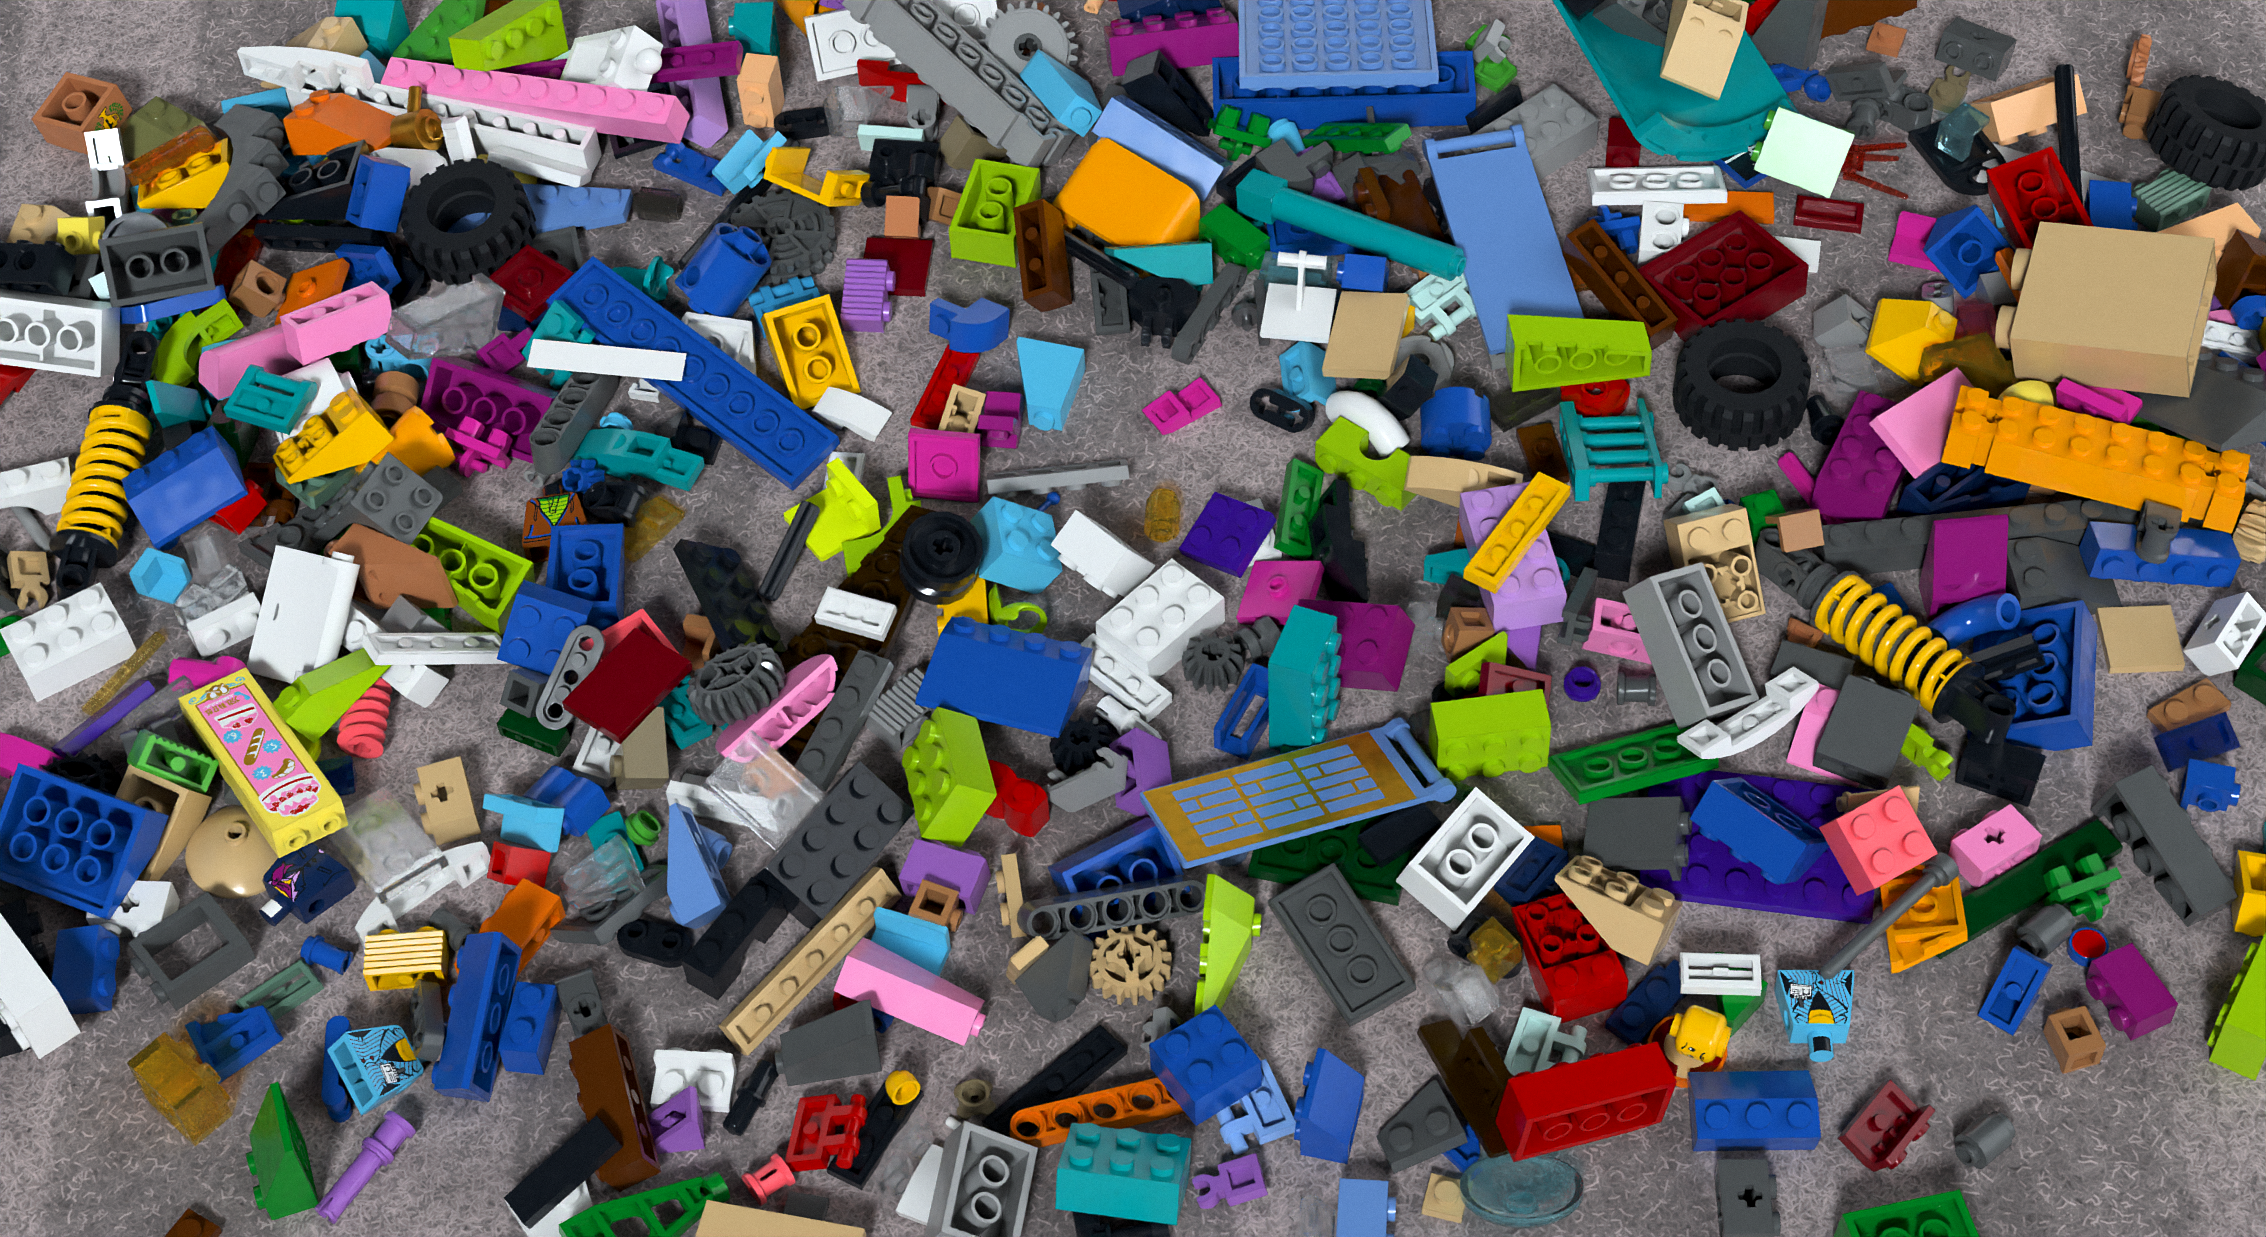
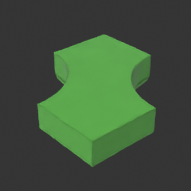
M1487 25L1481 26L1465 42L1467 50H1472L1478 35ZM1504 34L1501 35V36H1504V37H1506L1507 39L1510 40V37H1508V36H1506V35H1504ZM1487 55L1474 69L1475 82L1498 94L1517 76V69L1506 57L1498 64L1493 62Z

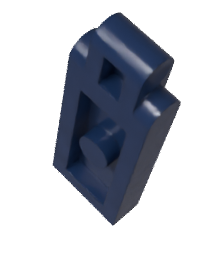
M1674 959L1666 968L1658 965L1605 1021L1604 1028L1628 1045L1642 1044L1650 1036L1653 1028L1666 1018L1687 996V994H1680L1679 961Z

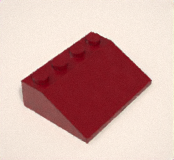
M1738 210L1637 269V271L1678 318L1674 331L1680 339L1686 342L1691 336H1696L1697 331L1706 326L1712 328L1714 323L1726 320L1727 323L1734 322V319H1745V322L1754 323L1755 320L1762 321L1806 295L1809 265L1744 212Z

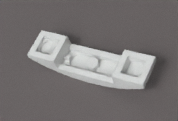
M1793 666L1765 683L1767 696L1717 726L1705 719L1677 736V741L1701 759L1722 758L1747 750L1764 741L1792 720L1819 689V683Z
M481 841L446 850L422 861L390 883L366 908L355 926L364 950L366 935H378L380 931L386 929L396 930L400 933L395 920L452 881L456 880L464 889L488 873L491 857L487 846Z

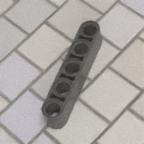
M575 371L572 373L529 437L535 471L543 475H551L560 472L566 466L618 388V375Z
M1174 875L1026 902L1020 907L1017 913V923L1019 928L1029 936L1035 938L1041 935L1045 941L1062 938L1071 929L1080 934H1087L1199 913L1204 909L1206 887L1203 883L1186 875ZM1190 885L1192 888L1191 898L1182 904L1180 901L1181 891ZM1154 892L1156 901L1150 909L1145 910L1143 901L1149 893ZM1117 898L1119 901L1118 911L1112 916H1107L1106 908L1108 903ZM1081 905L1083 910L1081 918L1077 922L1070 923V911L1075 906ZM1039 912H1044L1046 916L1044 925L1039 929L1033 930V917Z

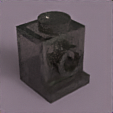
M1451 573L1440 593L1431 620L1438 622L1440 617L1447 620L1451 607L1485 608L1479 586Z

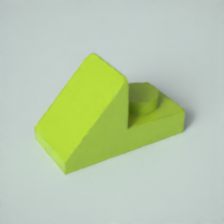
M1502 631L1446 666L1445 690L1453 698H1456L1465 691L1474 690L1479 685L1481 663L1494 662L1506 665L1508 635Z

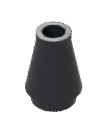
M1822 395L1812 396L1807 400L1806 404L1811 436L1823 445L1834 444L1845 422Z

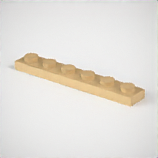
M873 867L719 1024L720 1029L737 1051L748 1056L875 925L874 912L876 907L890 909L902 897L882 868Z

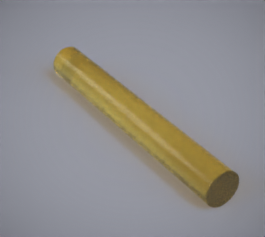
M155 631L82 707L83 712L92 716L100 710L166 642L165 638Z

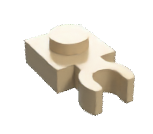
M9 551L7 565L11 588L21 589L17 599L18 607L25 609L28 598H34L38 602L39 609L44 608L48 600V594L44 588H47L50 583L46 552Z

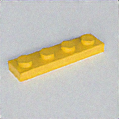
M1538 472L1464 568L1463 579L1496 594L1568 499L1571 486Z

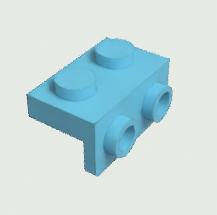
M749 129L713 168L712 174L734 195L747 185L752 189L764 176L761 170L765 167V160L772 147H782L787 139L777 131L763 142Z

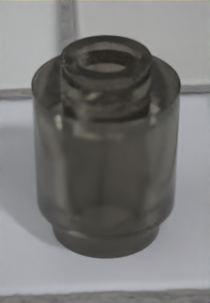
M643 186L639 193L635 192L632 208L634 212H637L639 219L671 223L672 220L681 219L684 205L683 195L676 194L675 190Z

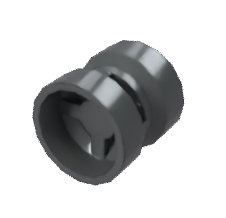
M1263 616L1257 619L1252 627H1243L1233 633L1234 644H1240L1242 652L1249 649L1251 657L1246 659L1248 664H1252L1260 660L1265 652L1273 653L1281 633L1271 618Z

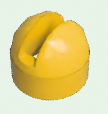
M908 1070L893 1071L886 1078L885 1088L887 1094L896 1105H904L911 1102L920 1092L919 1082Z

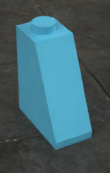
M1039 49L1019 74L1057 121L1082 137L1086 135L1103 112L1088 81Z
M1018 336L1016 341L1018 364L1028 422L1040 430L1048 431L1055 429L1062 431L1086 370L1084 349Z

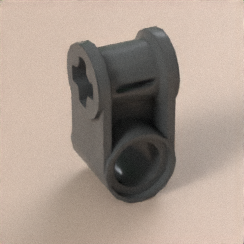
M1903 83L1891 97L1873 98V100L1879 103L1881 109L1878 119L1889 122L1907 133L1931 124L1933 99L1929 95L1914 90Z
M2145 499L2136 524L2135 553L2139 558L2153 564H2162L2167 561L2170 543L2179 531L2182 509Z
M591 967L553 980L564 1012H567L577 1038L608 1024L601 1002L602 998Z

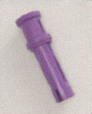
M390 1110L387 1111L382 1125L372 1137H366L362 1141V1152L325 1197L314 1207L320 1216L324 1218L328 1216V1221L335 1224L340 1215L382 1165L387 1166V1164H391L394 1160L393 1154L407 1137L412 1138L415 1135L416 1130L397 1113Z

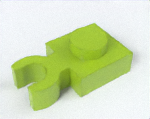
M1912 723L1900 753L1919 768L1922 765L1926 767L1928 773L1934 779L1941 782L1950 774L1951 770L1948 766L1953 763L1954 759L1947 752L1933 747L1934 739L1929 736L1928 732L1924 728Z

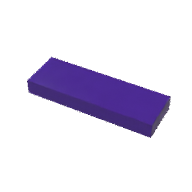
M149 680L135 681L52 746L51 749L55 754L65 758L67 751L74 757L153 695L156 689Z

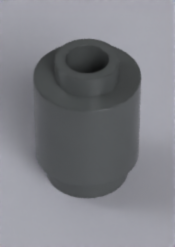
M2054 903L2051 906H2043L2017 929L2018 946L2041 959H2045L2071 936L2072 929L2075 927V920L2072 914L2060 904Z
M1994 1111L1990 1114H1982L1955 1137L1954 1144L1957 1157L1966 1166H1974L1976 1169L1985 1168L2011 1146L2012 1139L2015 1137L2014 1126L2000 1112Z

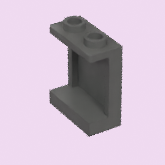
M1848 674L1816 750L1813 766L1875 790L1887 789L1893 769L1917 714L1920 700L1914 699L1910 693L1904 690H1890L1879 686L1869 677H1855Z
M1681 796L1601 798L1600 800L1589 802L1582 856H1591L1600 860L1603 863V867L1609 870L1666 869L1669 870L1672 881H1681L1682 867H1687L1689 863V850L1685 839L1686 835H1691L1692 833L1691 812L1685 811Z

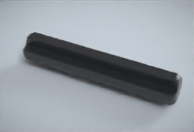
M808 501L800 503L758 590V594L770 601L778 599L819 515L820 508Z

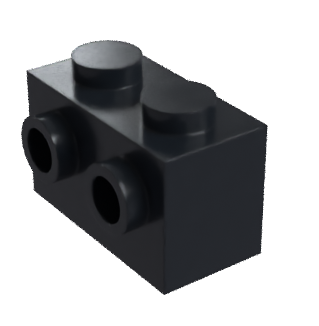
M875 139L868 166L870 181L879 180L884 186L897 185L902 177L908 175L910 155L913 153H927L935 158L933 181L926 183V187H937L942 166L940 143Z

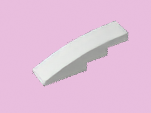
M284 46L240 47L237 51L244 75L299 92L306 83L333 92L340 83L365 91H369L375 83L367 59L339 52Z

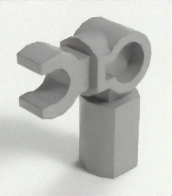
M1678 463L1676 465V473L1682 477L1674 478L1669 475L1668 484L1665 485L1671 490L1682 491L1684 496L1662 516L1663 525V520L1686 515L1682 510L1684 502L1713 487L1719 493L1718 482L1709 476L1692 475L1688 466Z

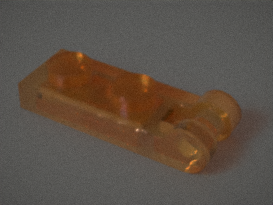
M198 125L122 167L133 186L139 183L145 185L158 177V173L168 167L174 169L181 166L187 161L188 156L197 151L201 153L212 151L215 141L206 127Z

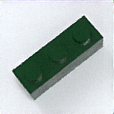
M509 708L506 709L497 722L500 735L556 757L561 756L571 741L566 727L557 730L548 729L538 721L537 717L528 718Z

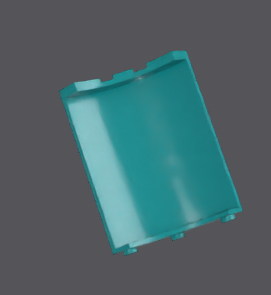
M1552 0L1635 139L1645 148L1658 155L1664 156V154L1676 156L1680 161L1703 162L1715 161L1748 152L1747 146L1755 145L1757 141H1765L1769 131L1763 129L1770 110L1777 112L1780 104L1789 110L1799 113L1745 29L1723 91L1717 101L1660 77L1664 47L1615 32L1592 16L1594 10L1579 21L1563 0Z

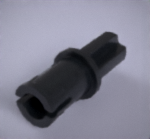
M763 1059L758 1060L745 1086L738 1088L736 1092L738 1098L723 1121V1128L730 1134L743 1135L758 1108L765 1106L766 1101L764 1098L776 1077L779 1076L774 1064Z

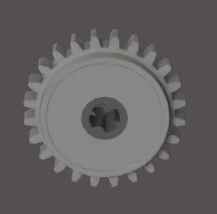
M1020 1L1018 9H1014L1012 4L1009 3L1007 4L1005 14L1000 9H997L995 12L996 20L988 17L986 25L989 29L981 27L979 35L983 39H977V42L1027 87L1028 85L1019 74L1038 49L1073 72L1075 69L1071 66L1076 65L1078 60L1077 56L1071 55L1077 52L1078 44L1070 43L1074 40L1075 33H1066L1069 22L1065 21L1060 24L1058 21L1060 17L1059 12L1051 16L1048 14V5L1041 11L1037 9V2L1033 1L1031 8H1026L1024 1ZM1024 48L1031 50L1030 56L1023 55Z

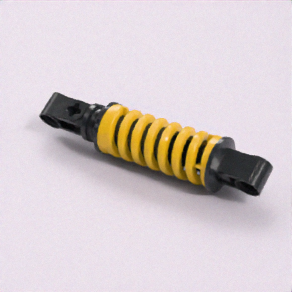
M135 331L128 335L120 362L115 369L113 384L104 390L102 400L95 402L93 407L89 409L88 418L90 423L86 426L85 439L81 443L80 455L75 463L76 470L72 473L71 486L67 489L66 502L61 510L62 517L58 520L56 533L51 536L49 547L53 554L61 559L56 574L58 601L93 586L98 568H110L117 563L119 557L117 540L122 538L124 531L122 524L127 521L128 513L126 509L130 507L121 479L128 476L135 469L141 468L140 462L144 460L146 454L144 446L149 443L151 434L155 431L156 427L155 421L149 414L152 409V403L145 383L146 381L154 380L158 366L157 340L150 332ZM72 584L80 586L76 589L66 588L67 586Z

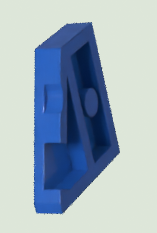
M263 1005L245 1009L237 1014L231 1012L218 1015L216 1022L200 1025L197 1021H193L185 1025L209 1077L217 1084H220L284 1039L271 1013Z

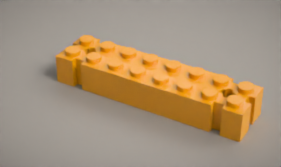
M1961 385L1941 462L1970 469L1971 464L1985 467L1984 473L2137 511H2141L2145 499L2182 509V522L2188 523L2189 517L2203 520L2202 527L2232 534L2244 502L2245 480L2248 475L2251 455L2233 449L2216 453L2208 451L2205 445L2193 440L2133 427L2125 423L2100 419L2088 414L2071 412L2051 405L2038 404L2013 396L2004 395L2003 400L1989 398V391Z

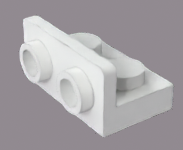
M672 1047L667 1050H655L653 1059L656 1065V1073L650 1101L652 1109L659 1108L688 1086H692L697 1089L702 1111L729 1113L737 1074L733 1054L718 1049H710L706 1052L687 1051L678 1047Z

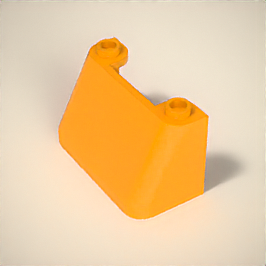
M1101 137L1089 148L1051 203L1052 206L1062 212L1063 229L1071 232L1079 224L1115 247L1192 242L1199 238L1200 202L1196 193L1188 185L1106 137ZM1124 263L1126 267L1138 273L1142 279L1153 276Z

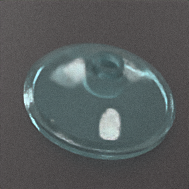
M1505 1154L1495 1158L1485 1157L1469 1166L1460 1179V1196L1468 1209L1487 1222L1508 1228L1531 1229L1557 1223L1573 1213L1583 1200L1584 1184L1580 1174L1571 1165L1555 1157L1543 1154L1513 1162L1510 1154Z

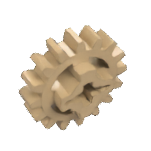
M1138 924L1134 931H1129L1127 926L1121 927L1120 933H1115L1112 929L1107 930L1106 940L1100 937L1095 939V949L1092 951L1089 976L1092 977V987L1094 989L1102 988L1104 999L1111 997L1113 994L1116 995L1117 1004L1119 1005L1124 1002L1125 998H1131L1133 1005H1138V997L1142 995L1151 1001L1153 1000L1152 990L1155 989L1163 992L1165 989L1164 980L1171 978V952H1167V942L1165 939L1157 941V933L1154 929L1147 934H1143L1141 924ZM1126 956L1130 957V962L1133 966L1132 971L1129 970V964H1126Z

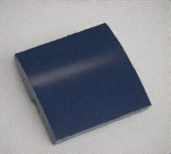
M1535 836L1494 884V890L1512 907L1564 893L1555 882V877L1568 864V852Z

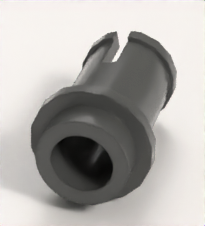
M445 907L437 909L430 916L428 925L438 930H444L450 948L455 951L459 950L462 945L465 946L467 935L476 934L472 924L461 922Z

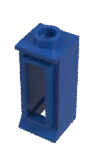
M1252 663L1214 727V748L1247 761L1269 724L1268 667ZM1255 695L1265 698L1264 704L1248 731L1244 732L1241 739L1233 737V732Z

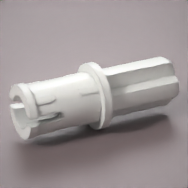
M1111 695L1103 697L1098 703L1097 707L1099 708L1096 709V714L1117 728L1119 735L1123 736L1136 727L1162 739L1157 730L1140 719L1139 712L1127 709Z

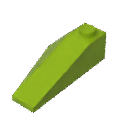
M1207 874L1203 910V943L1200 944L1199 976L1201 979L1197 981L1194 1017L1215 1004L1221 1011L1252 949L1253 936L1260 937L1262 914L1255 913V898L1216 874Z

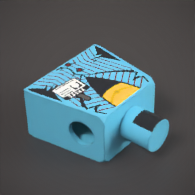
M1778 970L1774 991L1789 1043H1808L1809 1057L1812 1061L1826 1062L1834 1057L1833 1043H1846L1851 1020L1854 970H1841L1830 980L1824 979L1820 974V970Z
M398 1025L345 1032L327 1050L361 1115L367 1114L411 1086L423 1074L421 1063L427 1061L414 1057L412 1041L409 1042L402 1027Z

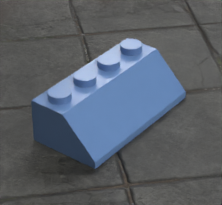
M1125 95L1111 97L1091 131L1098 135L1097 141L1101 137H1106L1188 185L1196 193L1198 199L1203 202L1209 199L1216 189V184L1225 177L1234 164Z

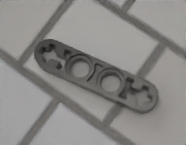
M1228 262L1177 335L1171 351L1172 359L1190 365L1205 343L1206 339L1204 337L1208 331H1213L1222 316H1219L1224 308L1230 306L1245 284L1247 268L1232 262Z

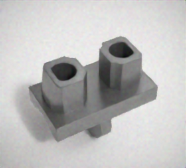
M1264 279L1253 280L1254 304L1250 303L1248 299H1242L1240 304L1232 309L1231 319L1235 325L1242 327L1245 331H1250L1257 324L1259 346H1269V338L1260 337L1268 289L1264 287Z

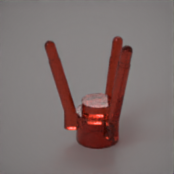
M1907 143L1851 144L1840 173H1843V180L1855 181L1902 199H1908L1909 196L1906 193L1856 174L1857 171L1863 172L1865 161H1899L1898 156L1866 154V152L1904 149L1907 147Z

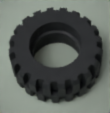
M2200 75L2183 76L2166 87L2148 122L2146 131L2151 149L2155 154L2160 155V160L2166 165L2170 164L2174 167V171L2179 174L2191 177L2190 180L2197 183H2206L2209 187L2216 189L2222 187L2225 190L2234 191L2238 188L2240 191H2243L2263 182L2266 178V103L2264 99L2260 96H2254L2250 93V90L2244 87H2237L2230 81H2220L2212 76H2206L2205 78Z
M471 158L470 162L459 159L454 160L452 165L445 166V164L436 167L434 173L431 175L429 173L425 174L420 179L421 183L418 186L414 185L408 194L410 199H405L400 220L403 235L415 260L423 268L424 273H427L430 278L442 283L444 281L445 285L458 287L459 284H463L464 287L469 288L476 287V283L484 282L527 244L532 246V240L536 236L537 227L535 224L536 218L520 180L515 177L511 170L489 160L487 163H484L483 159ZM491 213L489 218L475 229L463 233H446L456 221L467 215Z
M1734 319V322L1727 323L1726 320L1714 323L1712 328L1706 326L1697 331L1696 336H1691L1684 343V348L1679 352L1672 394L1675 412L1680 414L1679 420L1686 428L1692 426L1691 433L1699 439L1703 437L1708 438V444L1717 448L1719 444L1727 445L1730 451H1738L1739 447H1747L1748 451L1759 450L1762 444H1765L1767 448L1778 444L1779 437L1783 440L1788 438L1793 433L1794 428L1799 427L1803 420L1811 379V367L1807 363L1808 358L1804 350L1798 348V343L1790 335L1785 337L1783 331L1774 325L1770 328L1765 326V322L1755 320L1754 323L1745 322V319ZM1729 375H1743L1762 382L1768 389L1752 394L1736 393L1721 387L1715 380Z

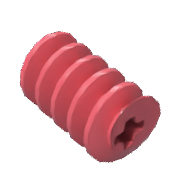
M379 677L341 716L342 720L339 725L340 732L338 733L337 744L344 753L352 757L372 759L378 758L383 754L384 747L382 744L386 736L384 731L387 728L386 719L389 716L388 707L391 703L389 695L392 694L393 690L391 685L383 678Z

